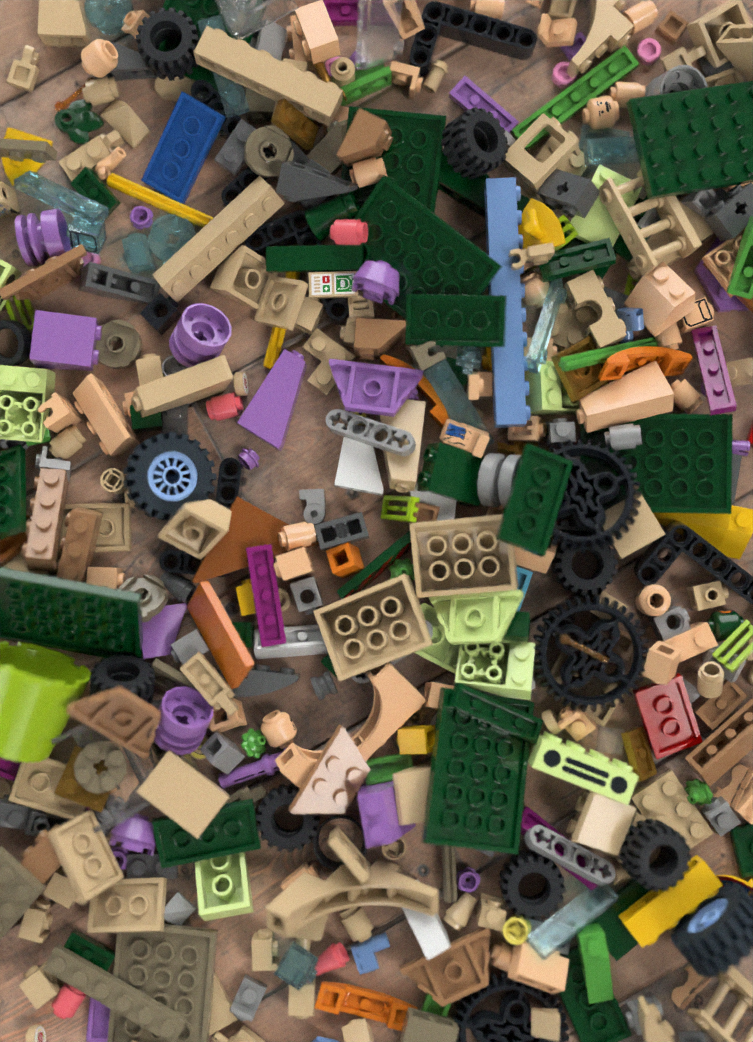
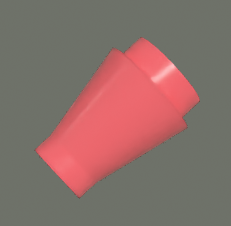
M332 943L316 960L311 962L314 974L320 976L323 973L345 967L346 962L349 961L348 952L342 943Z

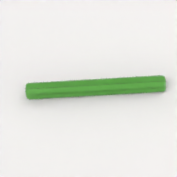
M648 337L568 355L560 358L558 366L564 372L605 363L610 356L625 349L642 346L656 347L658 343L655 337Z

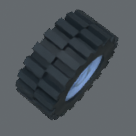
M176 432L161 433L145 440L134 449V452L127 459L128 465L124 468L123 473L126 475V480L123 482L124 488H128L129 494L127 496L129 500L135 502L134 506L138 510L144 511L145 515L157 518V520H171L184 504L209 500V494L214 493L215 486H212V481L216 480V473H212L211 468L215 464L213 460H208L207 455L210 453L206 448L201 449L199 447L201 443L198 440H190L186 434L176 435ZM177 460L181 462L178 467H176ZM185 466L187 470L181 472V469ZM155 467H157L161 472L154 471ZM168 470H172L176 474V481L173 484L168 483L165 479V474ZM188 474V479L183 478V475ZM153 475L159 476V479L153 480ZM161 482V485L157 488L155 483ZM166 486L165 493H162L161 490ZM177 487H179L182 490V492L179 493Z
M728 883L723 888L720 887L715 896L703 900L698 904L699 907L691 914H685L672 929L674 932L671 934L672 943L700 976L708 977L711 974L712 977L718 976L720 971L724 974L730 971L732 965L737 967L741 964V959L744 957L749 958L752 955L753 899L737 883L733 885Z

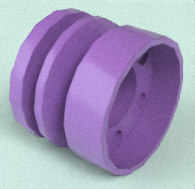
M60 209L42 211L40 221L35 213H29L27 217L25 215L16 216L15 232L21 255L29 267L37 266L38 262L44 265L48 260V254L50 258L54 256L59 257L73 249L71 247L69 228Z
M204 303L190 305L183 312L170 336L169 347L172 355L179 363L188 368L218 357L231 336L230 322L222 311L212 305Z
M182 686L167 691L158 709L161 711V718L155 730L154 741L161 749L167 752L170 749L177 755L192 753L198 749L203 741L213 717L214 707L195 688Z

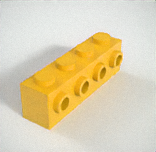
M697 854L687 863L689 870L684 872L683 876L685 877L682 881H677V886L674 888L669 886L667 891H662L661 889L658 892L650 890L618 915L642 948L646 945L654 944L658 940L659 935L666 929L674 928L678 924L679 919L685 914L693 913L699 907L698 904L718 893L722 883L706 862Z

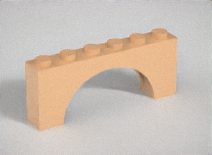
M390 662L365 672L373 686V706L365 724L351 737L365 762L415 712L419 711L427 701L419 690ZM292 742L275 759V762L281 773L301 788L323 750H307Z

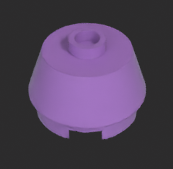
M365 261L352 277L354 282L351 290L353 292H357L358 289L363 291V297L368 300L382 304L383 299L388 300V304L393 305L395 298L399 296V273L384 261Z
M134 813V817L123 815L110 832L112 836L109 845L115 846L116 841L122 842L120 848L142 853L143 849H148L147 855L153 856L157 845L152 823L148 822L149 817Z

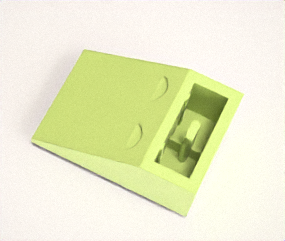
M540 360L528 364V371H524L525 381H529V396L525 397L526 405H530V413L533 415L576 414V410L579 409V400L571 402L553 361Z
M0 365V439L43 442L46 430L43 422L49 417L51 408L46 409L42 413L38 412V409L43 403L53 397L55 372L41 368Z
M501 640L500 643L460 644L455 683H461L470 688L503 697L531 700L535 661L534 647L536 643Z

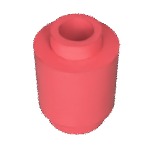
M336 219L330 227V237L336 245H361V243L367 242L368 225L366 222H361V220Z
M235 392L212 397L210 401H206L210 420L216 419L221 421L240 416V411L244 410L241 396H236Z
M65 982L52 1003L53 1013L61 1019L72 1018L86 994Z

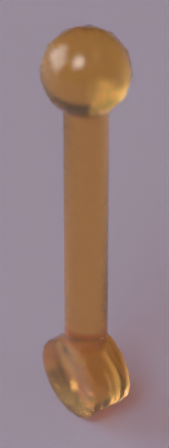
M89 77L87 81L94 80L95 78ZM85 84L63 102H57L55 109L57 111L66 109L65 106L83 92L82 88L86 87Z
M565 634L560 637L562 644H569L608 663L609 658L571 640L568 635Z

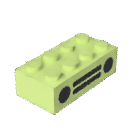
M544 731L543 734L539 733L537 743L531 744L528 763L533 768L626 805L629 804L639 776L632 772L633 767L627 765V763L613 758L611 762L603 753L590 749L588 753L580 744L567 740L565 744L561 742L562 739L558 738L557 735L548 731Z

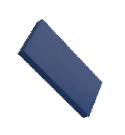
M182 91L141 181L167 197L185 204L226 116Z

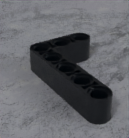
M431 1L424 7L421 18L425 29L417 32L410 51L409 65L420 68L419 77L427 75L440 36L518 60H527L532 57L537 36L533 30L442 2ZM434 15L437 16L438 19H431L429 17ZM458 22L461 26H454L452 23ZM475 29H481L484 32L477 33L475 32ZM497 36H504L507 39L501 40ZM428 37L431 41L425 42L422 39ZM526 42L529 46L524 47L520 43ZM418 59H422L425 61V63L418 64L415 61Z
M205 80L195 81L191 86L192 97L214 110L221 109L225 111L224 116L226 118L219 133L227 140L231 135L229 133L230 130L235 128L242 118L209 82ZM200 92L208 93L206 98L201 99L197 97ZM268 147L263 148L266 158L274 157L273 152ZM249 166L223 189L221 197L224 207L229 204L227 198L230 195L238 196L247 188L244 185L246 180H255L259 176ZM277 177L262 178L270 185Z
M302 210L292 212L261 225L245 240L246 247L260 256L266 255V247L288 246L293 243H297V246H305L310 242L322 245L321 241L312 232L306 220L305 211ZM299 221L307 223L304 228L299 229L295 227V224ZM277 230H282L285 232V234L281 238H275L273 236L274 232ZM256 239L263 241L259 247L251 246L252 241ZM320 298L331 323L342 325L347 322L349 308L345 298ZM340 307L345 312L342 316L336 317L332 314L333 309Z
M235 458L224 459L219 467L215 502L227 509H230L236 497H242L244 467ZM237 464V473L233 476H228L226 473L228 465ZM230 487L234 488V498L225 500L223 496L224 491ZM167 550L160 556L159 564L164 571L191 575L196 573L191 567V562L196 557L185 551ZM171 555H175L178 559V564L174 568H170L167 564V559ZM232 572L227 573V574H224V575H220V576H217V577H221V578H222V577H227V576H229Z
M680 521L670 522L663 529L665 535L653 541L634 565V574L641 583L653 585L659 581L678 556L684 552L753 604V597L750 596L753 590V576ZM683 528L682 537L674 539V531ZM698 543H702V550L694 554L693 547ZM661 548H667V555L663 558H658V551ZM721 558V565L717 568H712L713 561ZM652 567V573L649 576H641L644 568ZM736 573H740V579L737 582L732 583V576Z

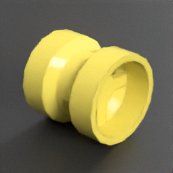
M513 914L503 926L505 939L511 944H522L531 932V921L524 919L523 915L517 916Z

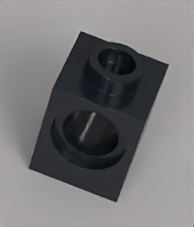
M161 293L140 312L141 316L161 336L182 316L177 309L179 304L171 296L165 298ZM160 309H168L166 316L157 317Z

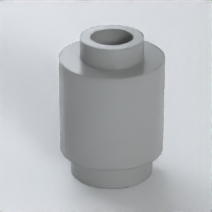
M633 423L609 426V432H604L606 446L610 445L612 451L636 448V445H642L640 425L633 426Z

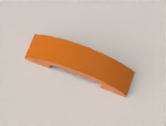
M642 346L629 348L610 356L606 360L598 379L599 381L618 380L622 378L624 372L635 371L654 361L657 362L664 376L683 375L693 357L689 353L665 347Z
M383 354L380 357L382 365L415 369L392 356ZM423 376L416 388L434 406L430 410L429 416L443 429L446 420L449 419L446 408L437 391Z
M321 982L314 1005L315 1009L338 1015L341 1011L386 1023L387 1028L402 1031L408 1007L418 1009L416 1006L396 997L368 988L337 982Z

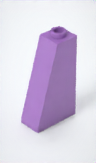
M286 349L283 350L237 422L242 428L280 452L285 443L307 367L306 362L303 361L305 357L293 349L291 352Z

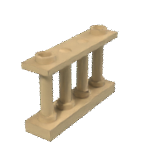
M640 169L637 173V178L616 186L610 177L606 179L598 190L600 191V200L605 204L631 252L636 267L645 276L658 265L657 259L675 251H679L683 259L691 255L702 244L675 195L645 200L629 208L626 206L621 195L642 186L646 191ZM655 208L661 220L639 229L633 217ZM666 229L673 242L651 251L644 238Z
M732 965L730 971L724 974L722 971L719 972L717 977L720 984L704 1010L689 1008L686 1012L694 1020V1025L700 1030L707 1032L716 1042H736L730 1036L746 1009L749 1008L753 1012V985ZM728 990H731L737 996L738 1002L721 1028L712 1017ZM753 1026L743 1042H753Z

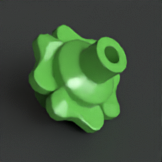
M396 559L395 565L389 567L391 572L390 580L403 574L409 575L411 580H415L414 565L411 564L410 559Z
M250 728L246 734L241 736L243 740L241 747L248 757L259 758L261 753L266 751L264 746L266 738L261 735L260 730L254 731V729Z
M697 778L693 781H686L684 789L688 794L687 800L689 803L695 804L697 802L700 806L711 804L713 794L705 782Z

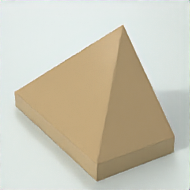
M119 99L113 101L100 114L133 149L151 133L131 107Z

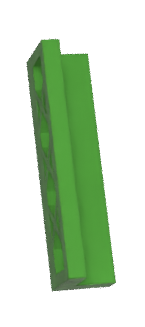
M382 60L356 71L355 81L340 87L347 97V101L342 98L341 106H346L390 86L392 80L390 67H385Z

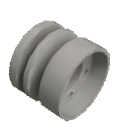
M678 65L654 78L645 89V97L707 88L708 85L698 69L689 65Z

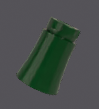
M347 192L321 205L305 210V217L314 235L322 241L330 235V227L336 219L353 220L361 208L354 194Z

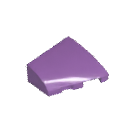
M187 603L167 605L160 613L152 617L150 621L142 622L143 659L171 654L173 650L171 644L175 642L176 636L180 631L181 622L187 610Z

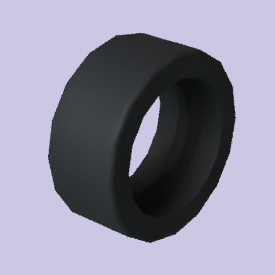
M0 320V331L11 329L18 339L16 355L7 358L0 353V365L16 366L24 363L29 358L32 337L30 332L18 321Z

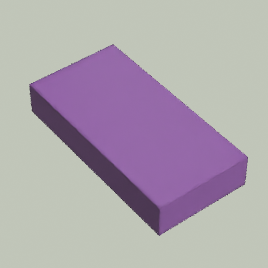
M91 997L86 1042H107L110 1008Z

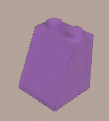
M35 310L30 360L36 368L93 371L94 364L98 365L99 350H96L97 340L101 341L102 326H98L97 318Z
M393 781L366 786V784L361 785L358 790V802L367 848L393 843L416 826L415 823L399 825Z

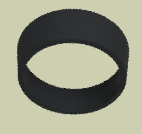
M336 815L325 820L318 827L317 833L313 838V850L316 858L324 867L333 871L346 864L330 860L320 849L319 834L327 822L334 819H347L354 822L360 828L363 836L360 852L364 857L367 852L362 826L355 819L346 815Z

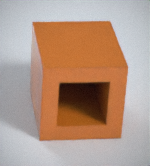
M349 542L326 551L332 573L343 579L357 574L365 568L359 548Z

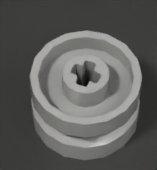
M488 453L484 457L478 475V496L483 506L498 508L502 505L505 508L521 456L509 455L506 458L503 454Z

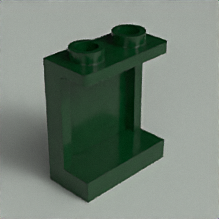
M440 442L428 444L423 454V468L417 479L419 484L417 491L429 492L458 501L460 505L467 507L479 506L478 475L484 457L479 458L472 455L471 452Z

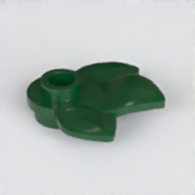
M84 99L72 102L68 109H62L55 115L56 127L63 133L68 134L71 141L83 145L89 142L88 133L103 127L104 122L98 114L91 111V102L87 103ZM66 118L71 119L69 122L63 121Z

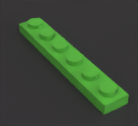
M624 45L513 128L511 135L517 140L543 113L550 119L552 117L556 118L562 125L586 107L587 102L591 98L599 97L612 87L615 82H619L638 67L639 62ZM543 128L525 147V151L529 150L549 135V133Z

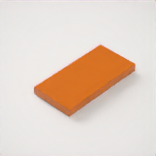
M205 580L199 583L187 605V609L231 689L240 686L253 667L254 662L210 582Z

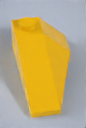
M731 505V514L653 513L658 523L665 527L672 521L684 523L728 558L739 560L753 534V509ZM683 528L675 530V532L683 535Z

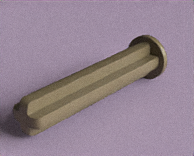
M441 845L444 901L454 903L457 902L455 847Z

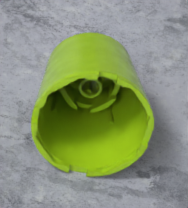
M7 641L0 642V757L18 762L32 763L44 761L50 756L71 715L66 713L67 706L80 700L90 681V670L85 665H80L79 667L74 664L75 658L45 646L18 641L17 646H12Z

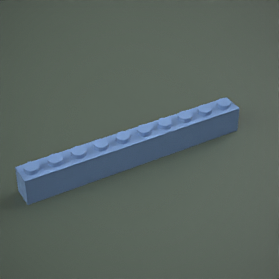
M516 177L486 178L484 184L487 254L503 266L489 284L488 295L507 296L505 347H491L494 428L524 427L531 416L530 405H526L525 397L529 396V381H525L524 371H528V357L524 356L523 347H527V332H523L522 322H526V308L521 307V298H525V284L520 283V274L524 273V265L519 270H511V265L519 263L520 260L517 256L509 257L508 255L513 249L523 248V236L518 234V225L522 223V212L517 210V201H520L521 189L520 186H516Z

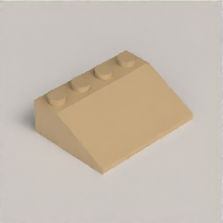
M503 514L409 523L417 598L517 590L519 585L514 546L495 539Z
M406 574L313 611L339 682L433 645L416 590L410 576Z

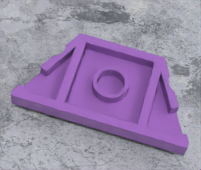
M717 237L714 243L706 252V254L714 250L716 247H718L725 241L721 242ZM701 260L694 273L717 312H729L731 310L748 311L749 309L735 295L730 298L715 276L703 265V260Z
M329 359V367L345 411L395 417L423 378V370Z

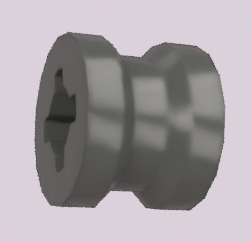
M329 670L325 671L320 677L314 676L310 678L319 701L323 700L328 694L334 695L338 693Z

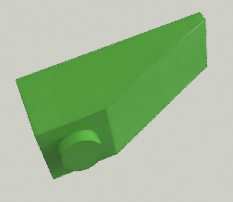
M750 216L743 233L727 288V293L747 299H752L753 216Z
M599 923L574 927L588 1003L613 1000L610 961L603 929Z

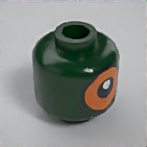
M716 610L706 622H708L716 642H725L744 622V619L734 610Z

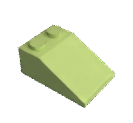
M600 164L591 180L597 189L610 177L616 186L630 181V179ZM642 187L621 195L628 208L634 206ZM599 196L585 218L575 215L571 220L572 225L579 232L575 238L585 243L610 238L613 247L620 234ZM567 230L565 233L570 235L572 232Z
M245 852L195 862L199 916L204 921L254 912Z

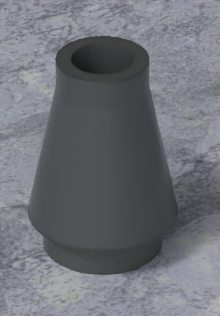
M165 571L160 577L165 588L179 602H189L197 589V586L191 582L192 580Z

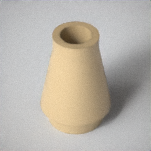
M464 892L457 902L445 912L444 920L460 932L463 927L466 928L474 905L478 900L469 893Z

